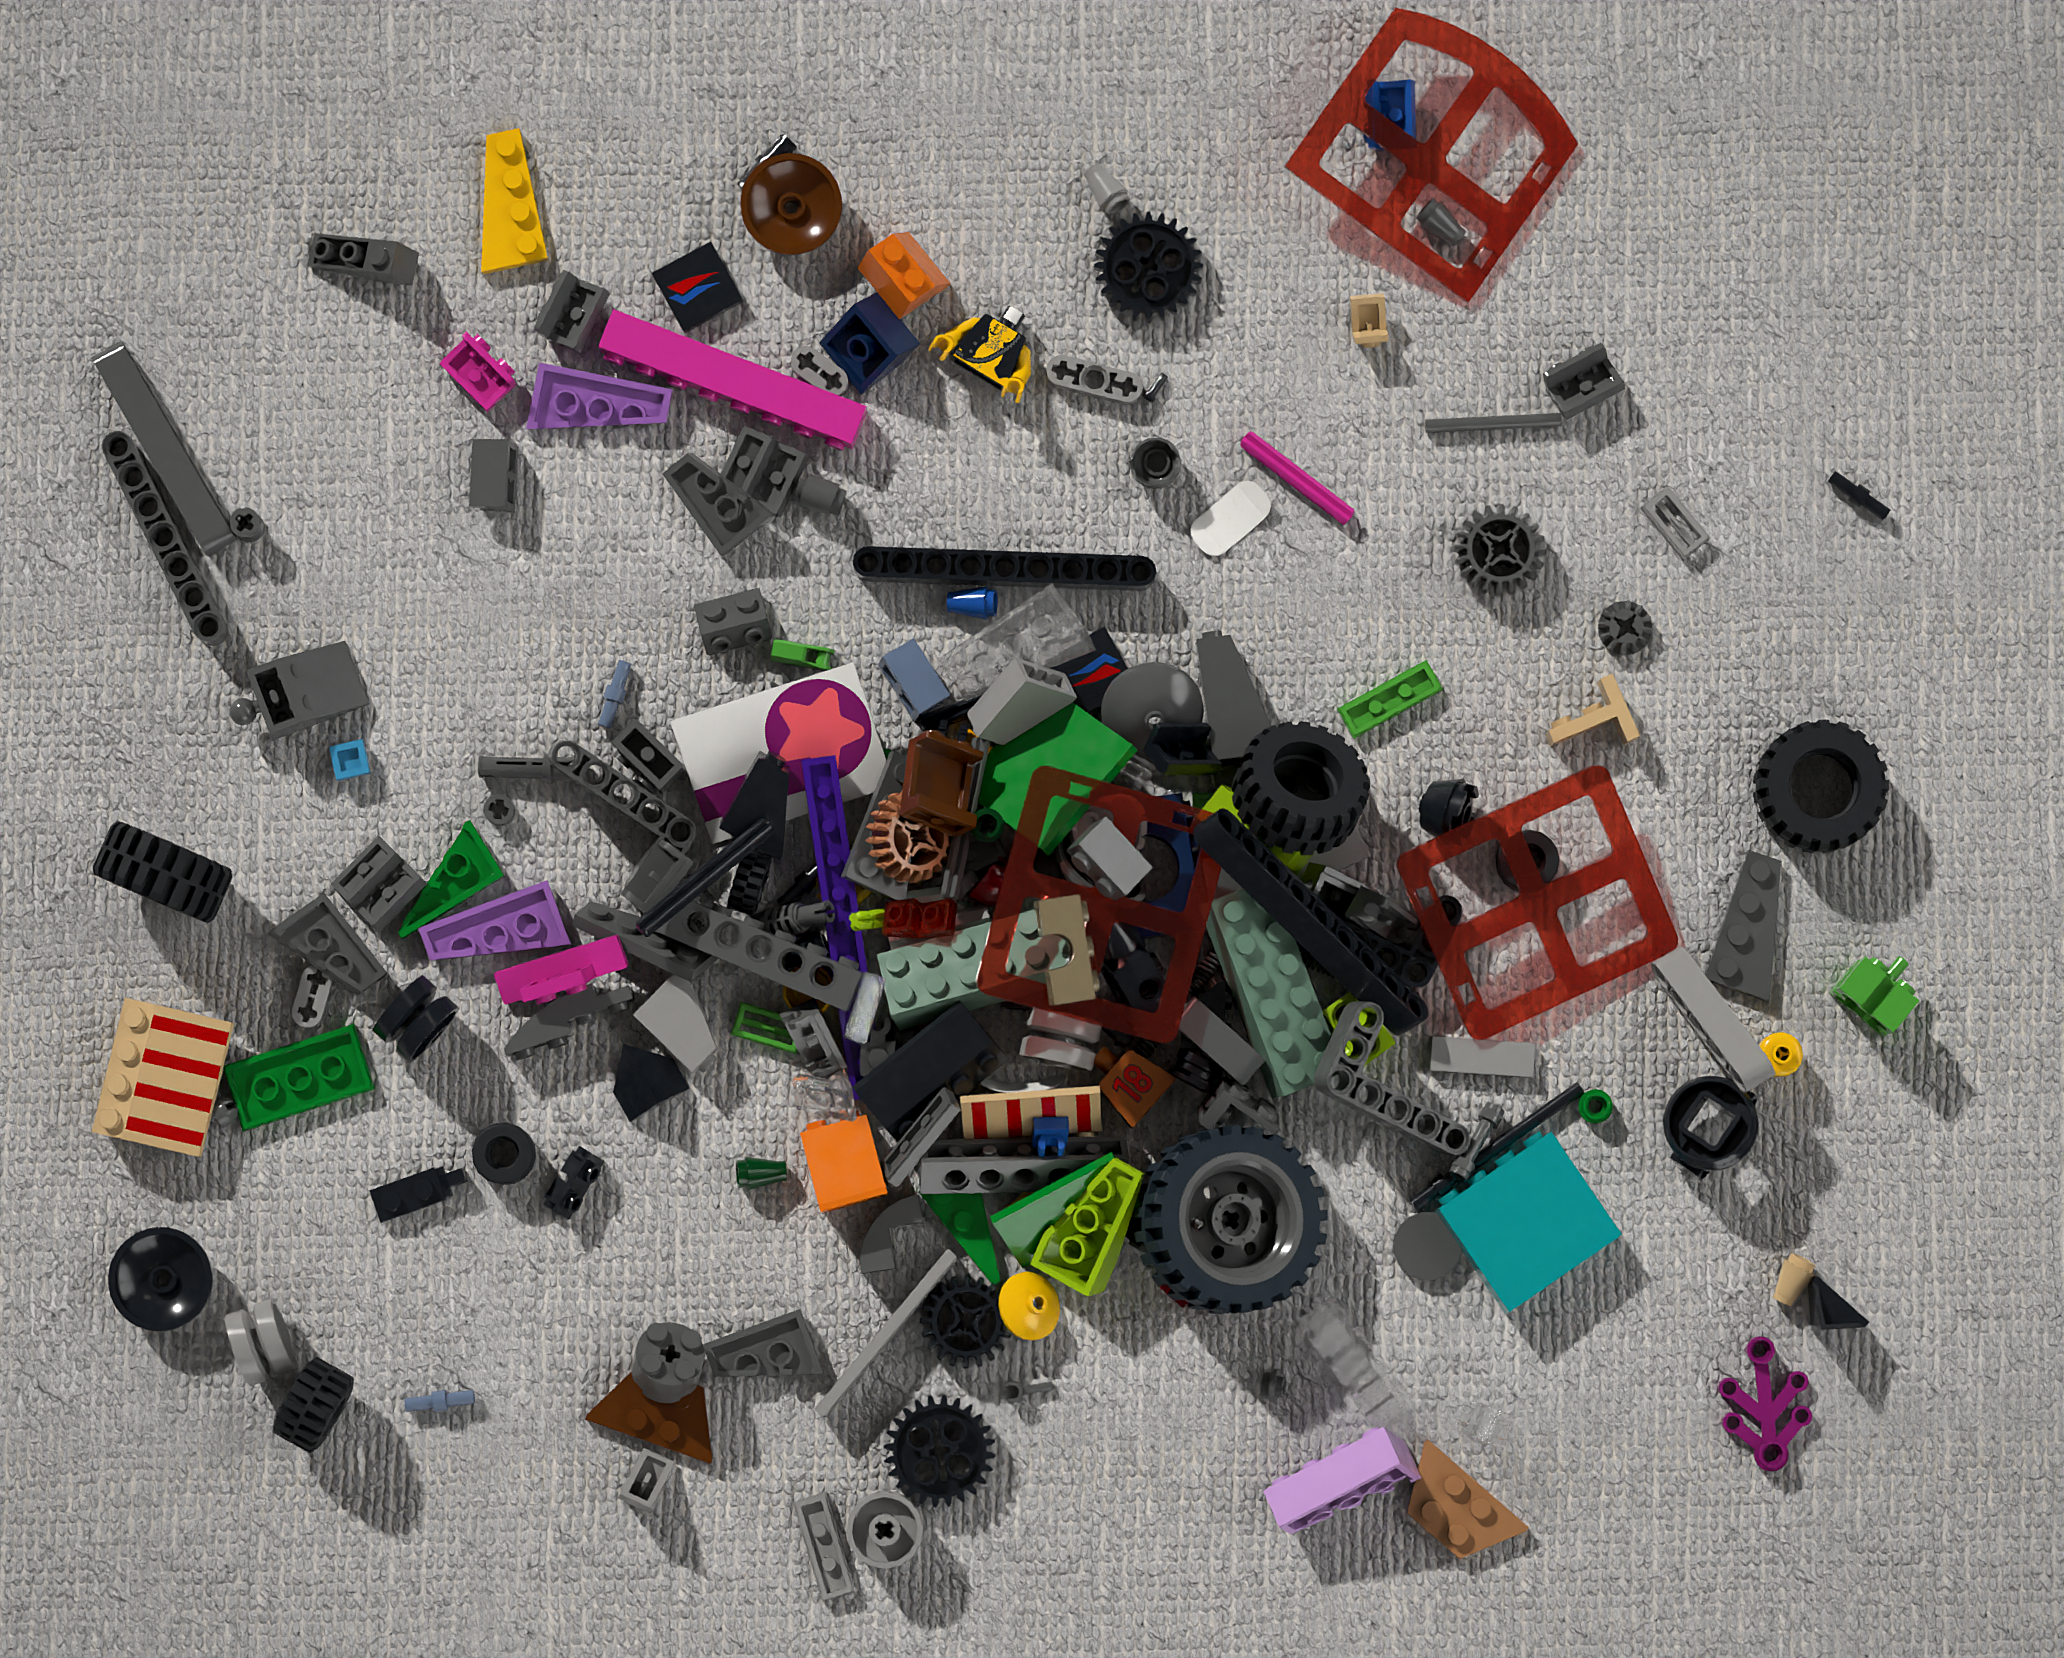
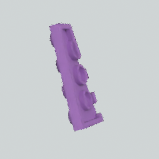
M539 362L526 429L667 423L673 389Z

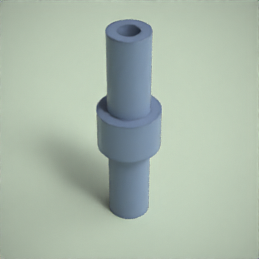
M618 660L611 685L606 686L603 696L606 701L598 725L611 729L618 705L623 704L626 694L624 686L632 665L631 663Z
M446 1390L432 1391L431 1395L405 1398L406 1412L433 1409L434 1412L447 1411L448 1407L475 1404L474 1390L447 1393Z

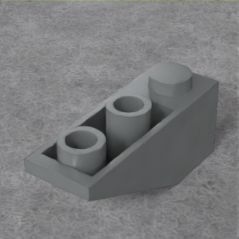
M314 233L307 266L384 283L412 285L419 252L397 241Z

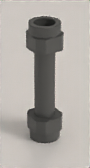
M1487 1102L1479 1113L1478 1119L1480 1123L1471 1137L1470 1146L1461 1156H1456L1451 1164L1449 1174L1454 1179L1460 1182H1467L1474 1172L1475 1164L1473 1162L1491 1129L1498 1128L1505 1113L1498 1105Z

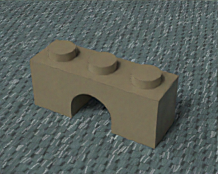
M1079 894L1034 902L1039 936L1057 935L1064 939L1069 947L1068 960L1062 967L1044 971L1050 1006L1096 999L1095 991H1099L1100 986L1097 971H1091L1089 957L1094 956L1092 937L1086 936L1084 922L1089 921L1086 901L1081 902Z

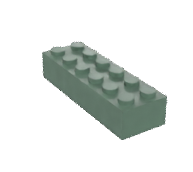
M1243 888L1198 905L1251 1046L1265 1059L1260 1070L1271 1098L1283 1097L1314 1085L1315 1072L1330 1041L1331 1033L1295 939ZM1334 1072L1331 1077L1338 1075L1337 1072Z
M1034 909L877 954L890 1015L899 1031L933 1022L959 1000L969 1011L1045 990L1047 985L1044 971L1062 967L1068 960L1069 947L1065 940L1057 935L1039 936ZM1089 957L1091 971L1096 970L1094 958Z

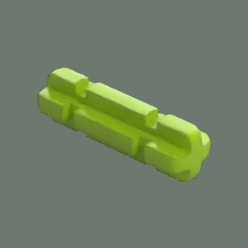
M900 907L858 911L849 916L851 921L850 927L854 931H860L863 929L868 930L899 925L904 922L903 910Z

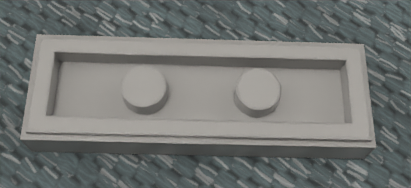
M1432 1036L1430 1071L1533 1078L1535 1043Z
M823 1492L793 1501L822 1602L856 1592L827 1493Z

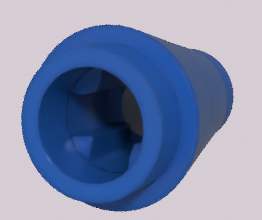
M988 586L948 592L947 594L948 612L987 620L988 617H996L997 590L989 589Z

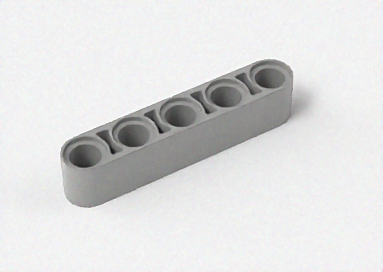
M1679 946L1651 963L1652 971L1658 982L1743 1093L1750 1091L1775 1075L1774 1068L1766 1054L1684 947Z

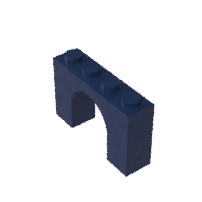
M1182 793L1137 799V802L1142 805L1145 812L1142 816L1146 817L1147 834L1144 837L1158 839L1173 851L1178 862L1179 873L1176 884L1168 894L1160 899L1142 902L1138 906L1127 908L1126 910L1143 940L1202 931L1204 919L1198 905L1206 903V901L1199 902L1197 889L1203 888L1202 873L1200 867L1194 868L1192 855L1198 854L1197 842L1193 834L1189 835L1187 821L1193 820L1190 800L1183 801Z

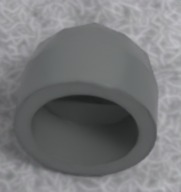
M230 1098L216 1100L212 1110L223 1128L231 1124L238 1116V1107L228 1109L235 1102Z

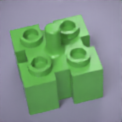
M1865 956L1855 961L1829 992L1845 1007L1860 1016L1862 1021L1882 1037L1894 1033L1920 1001L1913 996L1916 991L1902 979L1896 982L1909 965L1901 956H1898L1889 968L1877 958L1872 957L1869 960Z

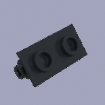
M578 1146L576 1151L572 1150L560 1170L569 1175V1179L565 1182L556 1177L544 1196L546 1201L543 1205L569 1220L572 1214L581 1207L583 1196L589 1186L598 1179L601 1167L605 1161L581 1146Z

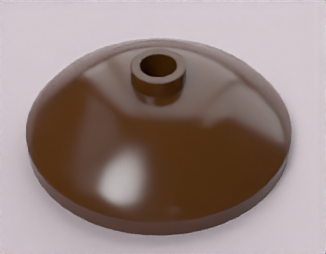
M779 154L764 160L749 174L741 192V215L746 229L761 246L782 255H801L819 248L833 235L841 217L842 196L835 177L821 162L803 154ZM793 202L798 206V209L795 213L790 214L786 212L785 205Z

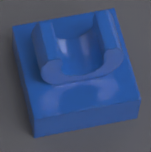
M1033 1117L1032 1147H1038L1037 1151L1040 1157H1044L1045 1147H1057L1058 1156H1063L1064 1147H1067L1068 1117Z

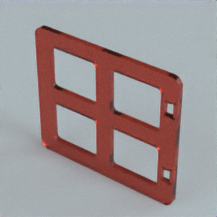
M1600 765L1588 766L1401 853L1396 862L1399 875L1469 1036L1476 1040H1485L1673 951L1678 945L1677 933L1610 773ZM1589 796L1611 846L1610 854L1549 883H1544L1522 834V826L1577 799ZM1491 839H1497L1519 889L1518 896L1461 924L1451 926L1429 876L1430 868ZM1619 879H1624L1646 929L1645 936L1586 965L1579 966L1558 919L1557 910L1561 906ZM1427 886L1434 903L1424 909L1416 890ZM1532 922L1553 969L1554 978L1496 1007L1487 1009L1464 958L1465 952L1518 926ZM1468 983L1475 1000L1465 1005L1457 986Z
M1040 766L1033 771L1029 781L976 977L977 988L981 993L1158 1043L1171 1042L1178 1033L1221 867L1201 848L1185 908L1182 912H1175L1124 896L1112 901L1110 898L1103 896L1096 886L1090 888L1037 873L1033 869V863L1050 800L1054 796L1110 811L1113 814L1112 824L1133 846L1139 825L1143 821L1193 834V828L1213 814V812L1051 766ZM1070 782L1091 787L1088 799L1070 794ZM1173 811L1194 816L1191 826L1186 827L1172 823ZM1080 894L1081 902L1086 901L1089 921L1085 922L1086 936L1092 937L1094 956L1089 957L1091 971L1096 970L1098 978L1111 929L1115 922L1126 923L1173 937L1175 946L1157 1011L1149 1013L1099 999L1096 995V999L1050 1006L1047 985L1045 983L1008 973L1006 971V963L1023 900L1026 897L1046 900Z

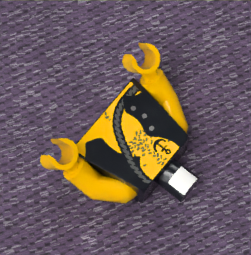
M1011 306L1006 308L999 321L988 314H984L981 318L972 317L952 327L944 335H937L928 348L929 351L933 348L941 349L943 351L939 358L941 361H944L950 353V361L1002 391V398L1008 392L1014 393L1016 395L1015 403L1020 402L1024 387L1031 375V351L1026 346V337L1017 332L1025 315Z

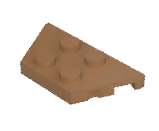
M1426 1439L1423 1443L1418 1471L1422 1478L1413 1483L1414 1486L1406 1511L1410 1517L1459 1559L1528 1530L1529 1527Z

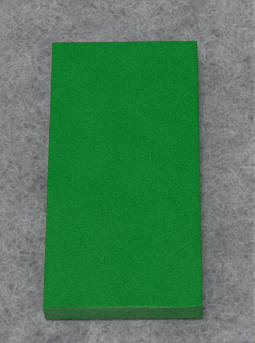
M355 1024L242 1059L223 1067L232 1099L235 1101L234 1105L238 1107V1118L243 1132L376 1090Z
M1112 1152L990 1216L992 1224L1022 1268L1030 1265L1046 1230L1060 1219L1070 1204L1074 1203L1113 1158H1116ZM1139 1195L1134 1208L1142 1206L1143 1201Z

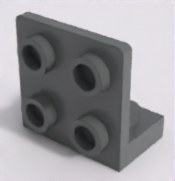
M1224 1075L1216 1082L1211 1094H1207L1198 1106L1199 1123L1208 1130L1212 1129L1216 1123L1221 1126L1226 1121L1232 1111L1229 1107L1231 1104L1273 1135L1277 1134L1280 1130L1278 1115L1275 1113L1277 1109L1272 1103L1263 1097H1260L1258 1100L1247 1093L1249 1088L1246 1085L1242 1087L1232 1078L1229 1080Z

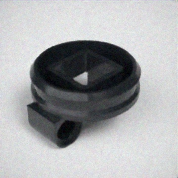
M1719 1076L1698 1077L1680 1086L1669 1099L1663 1116L1664 1134L1669 1146L1673 1150L1670 1159L1700 1180L1704 1179L1710 1171L1724 1170L1739 1163L1748 1155L1757 1139L1759 1120L1755 1108L1757 1102L1756 1095L1751 1091L1743 1093L1728 1076L1725 1078ZM1706 1101H1709L1712 1106L1733 1119L1715 1146H1712L1687 1129Z

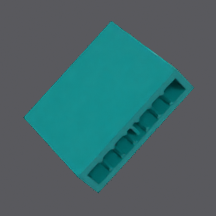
M1538 1131L1523 1141L1526 1147L1524 1150L1516 1155L1510 1150L1494 1161L1498 1166L1489 1174H1486L1483 1169L1469 1178L1467 1183L1470 1187L1461 1193L1453 1189L1438 1200L1442 1206L1435 1210L1504 1313L1511 1312L1622 1235L1552 1131L1544 1136Z

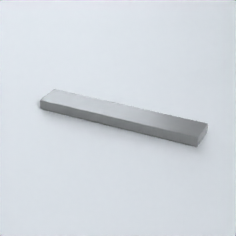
M949 1249L944 1252L816 1406L815 1410L819 1414L827 1417L955 1264L958 1259Z

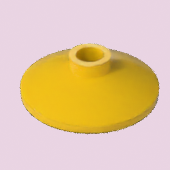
M1020 1272L1011 1276L1004 1283L999 1295V1312L1003 1323L1011 1333L1018 1338L1034 1341L1046 1337L1054 1330L1060 1315V1303L1054 1287L1045 1277L1034 1272ZM1033 1300L1036 1301L1037 1309L1033 1305Z

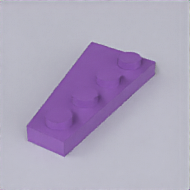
M548 880L418 928L430 961L572 945Z

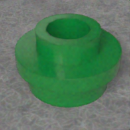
M1599 1089L1585 1092L1578 1102L1579 1114L1585 1121L1592 1124L1606 1121L1613 1110L1610 1096ZM1592 1100L1600 1102V1112L1593 1113L1590 1111L1589 1103Z

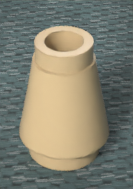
M1791 1252L1788 1259L1784 1258L1773 1298L1785 1305L1792 1306L1793 1302L1815 1276L1813 1271L1816 1264Z

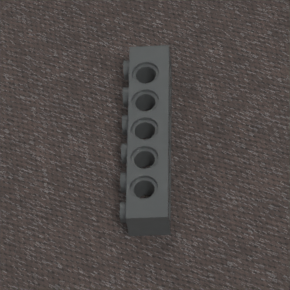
M700 896L696 897L656 930V932L844 1011H850L865 975V972L858 970L860 965L858 962L840 956L839 961L826 956L827 949L809 943L807 948L794 943L796 936L777 929L775 935L762 930L765 924L756 919L745 916L744 921L731 917L733 910L714 903L712 908L699 903L701 900ZM697 912L704 914L707 919V925L701 932L694 931L690 925L691 917ZM730 925L734 926L739 934L737 942L731 946L725 944L722 940L724 928ZM759 939H765L770 945V953L764 959L758 958L753 951L754 944ZM791 952L798 953L802 958V966L796 972L789 971L785 966V958ZM824 965L829 966L834 972L833 981L826 986L820 984L816 977L818 969Z
M1126 1136L1068 1137L1067 1147H1064L1063 1156H1058L1057 1147H1045L1044 1157L1039 1156L1038 1147H1032V1138L936 1139L918 1161L920 1194L1037 1192L1110 1152L1117 1159L1129 1165Z

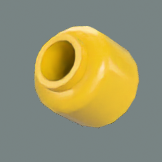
M1784 1032L1772 1033L1763 1038L1758 1044L1770 1060L1775 1071L1773 1076L1775 1078L1789 1076L1802 1063V1046L1791 1034Z

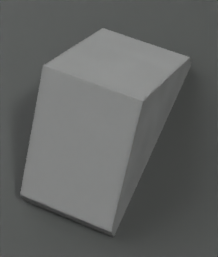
M643 1448L618 1499L649 1513L652 1512L675 1462Z

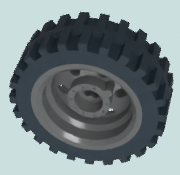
M1240 1125L1203 1130L1178 1139L1179 1143L1177 1145L1166 1147L1160 1153L1163 1157L1160 1162L1150 1164L1146 1173L1151 1178L1148 1183L1141 1185L1138 1194L1144 1197L1142 1207H1136L1133 1211V1218L1141 1219V1231L1134 1232L1135 1242H1144L1147 1253L1140 1255L1143 1264H1153L1157 1272L1152 1276V1279L1157 1285L1166 1284L1171 1289L1168 1295L1174 1300L1188 1301L1187 1307L1194 1310H1209L1211 1314H1233L1264 1310L1273 1307V1303L1276 1301H1285L1293 1295L1291 1289L1296 1286H1303L1309 1279L1305 1274L1308 1267H1317L1321 1257L1314 1254L1317 1245L1325 1244L1327 1234L1320 1233V1221L1328 1220V1210H1320L1318 1198L1325 1196L1322 1186L1314 1187L1310 1177L1316 1174L1311 1165L1302 1166L1297 1159L1302 1153L1296 1147L1285 1148L1282 1146L1284 1138L1277 1134L1264 1135L1261 1128H1241ZM1239 1182H1243L1247 1186L1246 1193L1240 1194L1237 1191ZM1208 1185L1210 1199L1204 1194V1188ZM1259 1210H1263L1266 1214L1264 1223H1261ZM1222 1215H1226L1228 1221L1224 1222L1227 1227L1222 1226L1221 1221L1224 1220ZM1196 1218L1199 1221H1203V1226L1194 1230L1190 1225L1191 1220ZM1246 1243L1254 1244V1251L1250 1255H1247L1244 1251ZM1214 1246L1216 1247L1218 1259L1211 1256V1250Z

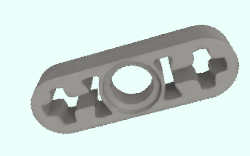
M1064 355L1052 358L1046 368L1047 379L1056 388L1123 405L1136 403L1142 395V381L1132 372ZM1060 364H1066L1067 371L1076 374L1077 367L1083 368L1079 376V385H1074L1075 377L1065 375L1063 380H1058L1057 374L1052 369L1059 368ZM1097 371L1103 375L1104 384L1100 388L1091 389L1087 387L1084 379L1089 372ZM1109 375L1116 376L1114 379L1115 384L1124 385L1126 380L1132 381V387L1137 389V391L1130 392L1128 397H1124L1120 388L1112 387V394L1106 393L1110 382Z

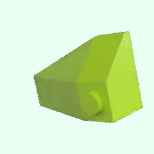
M1113 1158L1087 1186L1084 1193L1074 1203L1070 1204L1060 1219L1046 1230L1030 1265L1087 1297L1104 1292L1118 1261L1145 1174L1125 1162Z

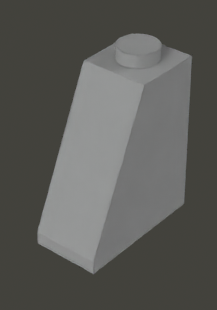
M1015 657L969 710L967 715L973 726V732L977 737L1005 745L1071 704L1077 696L1065 673Z
M672 974L633 1016L693 1074L698 1070L704 1073L717 1060V1057L713 1054L718 1048L692 982Z

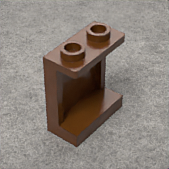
M935 730L925 731L909 740L899 816L955 837L976 828L977 815L968 812L967 808L973 765L983 760L984 752L972 748L973 746L970 743L946 738L943 733Z

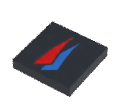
M711 241L651 273L684 334L744 302Z
M1105 626L1045 658L1049 669L1067 675L1077 696L1073 703L1088 714L1101 707L1108 686L1120 673L1128 669Z

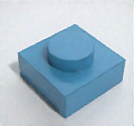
M363 739L329 747L337 781L371 774Z

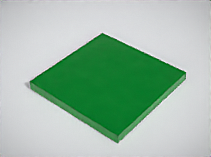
M1072 702L1005 745L996 743L987 755L978 804L984 808H991L999 812L1006 825L1049 856L1138 750L1127 740Z

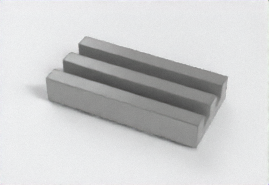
M1669 486L1665 487L1640 508L1683 561L1710 540V536ZM1664 497L1667 498L1699 537L1696 542L1661 501ZM1654 505L1689 546L1687 549L1683 547L1652 509Z

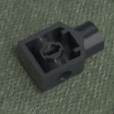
M1126 909L1110 912L1094 921L1085 929L1086 936L1092 937L1096 954V965L1130 1024L1147 1032L1181 1011L1176 1002L1180 999L1178 992L1170 981L1167 983L1164 981L1160 974V971L1163 970L1160 960L1154 952L1149 954L1145 949L1146 944ZM1144 981L1142 988L1139 990L1141 983Z

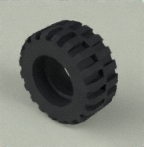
M1819 719L1816 722L1810 723L1807 721L1798 724L1792 729H1788L1768 746L1769 748L1762 754L1758 762V770L1754 773L1753 783L1756 784V791L1753 793L1754 803L1759 805L1760 812H1758L1761 821L1768 823L1770 826L1768 831L1775 838L1780 836L1785 840V845L1791 848H1802V852L1814 853L1815 851H1820L1822 853H1830L1852 845L1875 827L1880 820L1881 812L1885 810L1888 800L1885 799L1886 792L1889 791V780L1885 779L1884 772L1888 770L1885 760L1880 761L1877 755L1879 752L1877 746L1874 743L1870 745L1864 739L1867 735L1860 730L1854 732L1849 729V724L1840 721L1834 724L1830 723L1829 720ZM1814 755L1831 757L1838 761L1847 771L1852 784V796L1846 808L1838 815L1824 819L1814 818L1804 813L1795 804L1789 789L1790 776L1795 766L1807 757Z
M1292 721L1279 724L1278 728L1273 725L1263 729L1262 733L1257 734L1246 748L1232 781L1233 805L1236 810L1239 809L1237 815L1244 825L1248 824L1250 826L1249 830L1256 837L1260 836L1265 840L1264 844L1273 848L1275 845L1282 848V852L1293 854L1294 851L1300 852V855H1313L1314 851L1322 854L1331 851L1332 847H1339L1343 844L1356 827L1369 798L1370 778L1366 774L1368 771L1363 759L1358 760V751L1352 745L1348 746L1344 743V737L1338 733L1336 735L1329 733L1328 728L1319 725L1317 728L1310 726V722L1303 721L1298 722V725H1293ZM1294 776L1304 779L1314 785L1322 793L1325 800L1311 801L1299 798L1288 792L1276 777Z
M117 821L110 826L93 865L95 876L205 923L215 919L233 878L232 869L121 821Z

